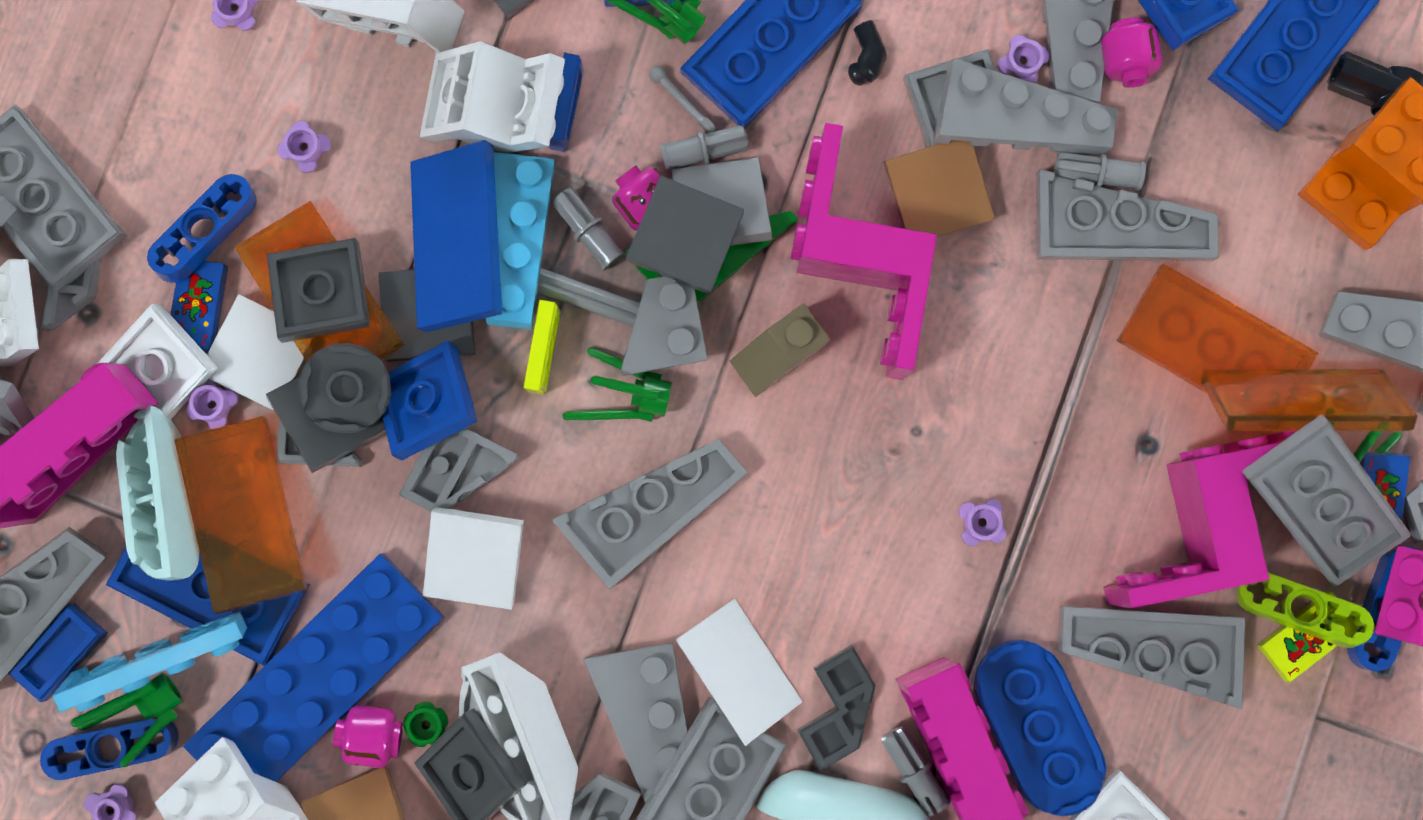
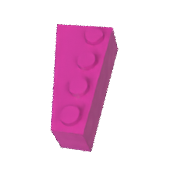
M98 363L90 367L81 376L80 382L0 446V528L34 524L114 448L119 440H122L128 434L131 427L138 421L134 417L137 412L146 409L150 405L156 407L159 404L125 364Z
M943 657L895 679L958 819L1024 820L1023 818L1029 816L1028 809L1018 790L1012 792L1005 776L1010 773L1008 765L999 748H993L987 733L991 731L990 726L980 706H976L969 691L971 685L961 664Z

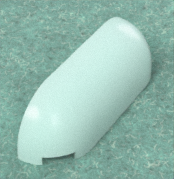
M150 405L134 415L138 421L131 427L125 442L119 440L117 444L116 461L126 549L130 561L138 565L150 577L167 581L180 580L191 576L196 570L199 561V539L188 456L183 439L175 424L169 417H165L160 409Z
M793 770L773 780L763 789L756 805L760 811L781 820H931L921 805L909 795L807 770Z

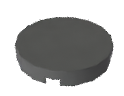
M353 343L332 344L317 351L303 366L298 381L299 401L308 417L320 428L338 434L357 433L373 425L386 411L391 396L390 375L382 360L368 348Z

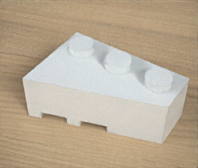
M454 0L295 1L319 20L371 35L373 30L398 35L396 43L407 47L411 46L412 40H417L430 46L435 51V54L453 48L465 12Z

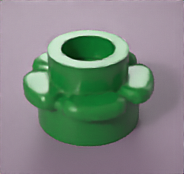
M421 702L415 705L413 711L406 714L403 726L412 744L418 747H425L428 744L432 746L446 732L445 727L449 721L446 712L442 708H435L431 702ZM427 720L430 722L429 729L423 728V721Z

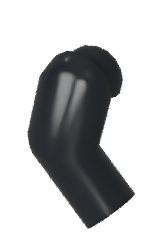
M873 20L865 21L854 28L862 51L858 57V62L852 63L849 66L848 75L851 81L858 86L864 85L867 81L870 83L875 81L879 77L887 59L886 49Z

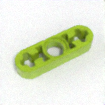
M1269 572L1270 580L1262 581L1265 584L1264 592L1278 597L1282 594V589L1288 591V594L1281 602L1280 613L1274 611V608L1279 603L1275 600L1264 598L1259 604L1252 601L1253 593L1247 591V586L1253 587L1257 583L1236 587L1237 602L1245 611L1340 647H1357L1368 641L1374 632L1373 618L1362 606ZM1306 597L1315 604L1316 616L1312 621H1300L1293 615L1291 604L1294 598ZM1328 606L1333 608L1329 617L1338 620H1344L1350 615L1355 617L1354 625L1361 628V632H1355L1347 637L1344 635L1345 627L1332 621L1326 624L1325 629L1320 628V624L1327 616Z

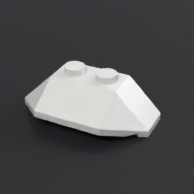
M500 652L461 667L463 683L460 691L459 718L464 713L475 709L527 783L500 811L508 820H570L578 766L545 682Z

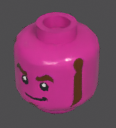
M1126 18L1113 23L1110 26V31L1102 37L1104 72L1112 81L1122 82V86L1126 88L1139 87L1147 84L1149 77L1160 70L1163 58L1159 32L1153 25L1145 23L1144 19Z
M635 165L615 180L620 188L612 197L613 205L635 231L638 230L660 175L663 176L655 167H649L641 172L637 165Z
M361 705L354 706L348 712L346 720H337L333 747L341 748V756L346 764L384 768L391 758H398L403 722L396 721V715L391 709Z

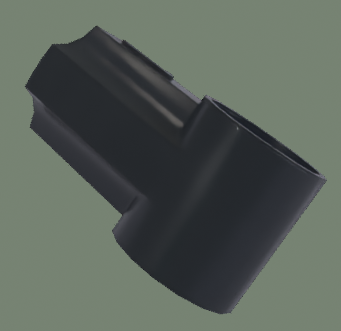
M1346 51L1340 56L1336 65L1331 70L1327 80V89L1371 107V114L1375 116L1398 87L1410 77L1423 87V74L1409 67L1392 66L1387 68Z

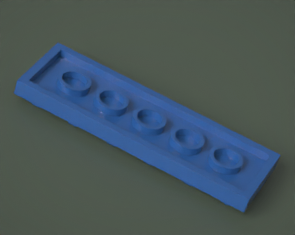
M380 553L208 720L183 747L198 761L222 737L234 741L254 774L278 782L336 725L338 719H342L445 616L423 596L418 588L384 553Z

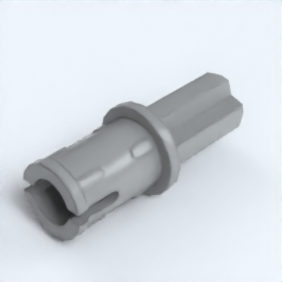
M740 125L703 134L702 130L697 131V136L660 144L666 172L704 162L705 165L710 164L709 160L744 152L749 147L747 133L744 127Z
M1060 152L1057 154L1054 163V173L1056 176L1071 180L1076 178L1095 183L1094 185L1098 187L1104 184L1141 190L1146 172L1145 162L1137 163L1107 158L1106 153H1100L1099 157Z
M568 188L557 195L553 201V206L574 231V240L576 242L581 241L601 265L603 271L618 263L625 256V252L619 248L602 226L604 220L601 217L596 218L574 189Z
M895 727L889 730L882 737V743L901 773L899 780L903 784H908L928 817L935 814L934 808H936L938 813L951 803V800L930 770L932 766L929 759L924 760L904 727Z

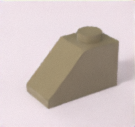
M803 303L765 330L733 357L730 363L756 397L824 349L831 339Z

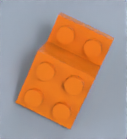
M1411 77L1398 87L1375 116L1354 128L1298 193L1302 199L1364 250L1372 248L1400 214L1423 204V87Z

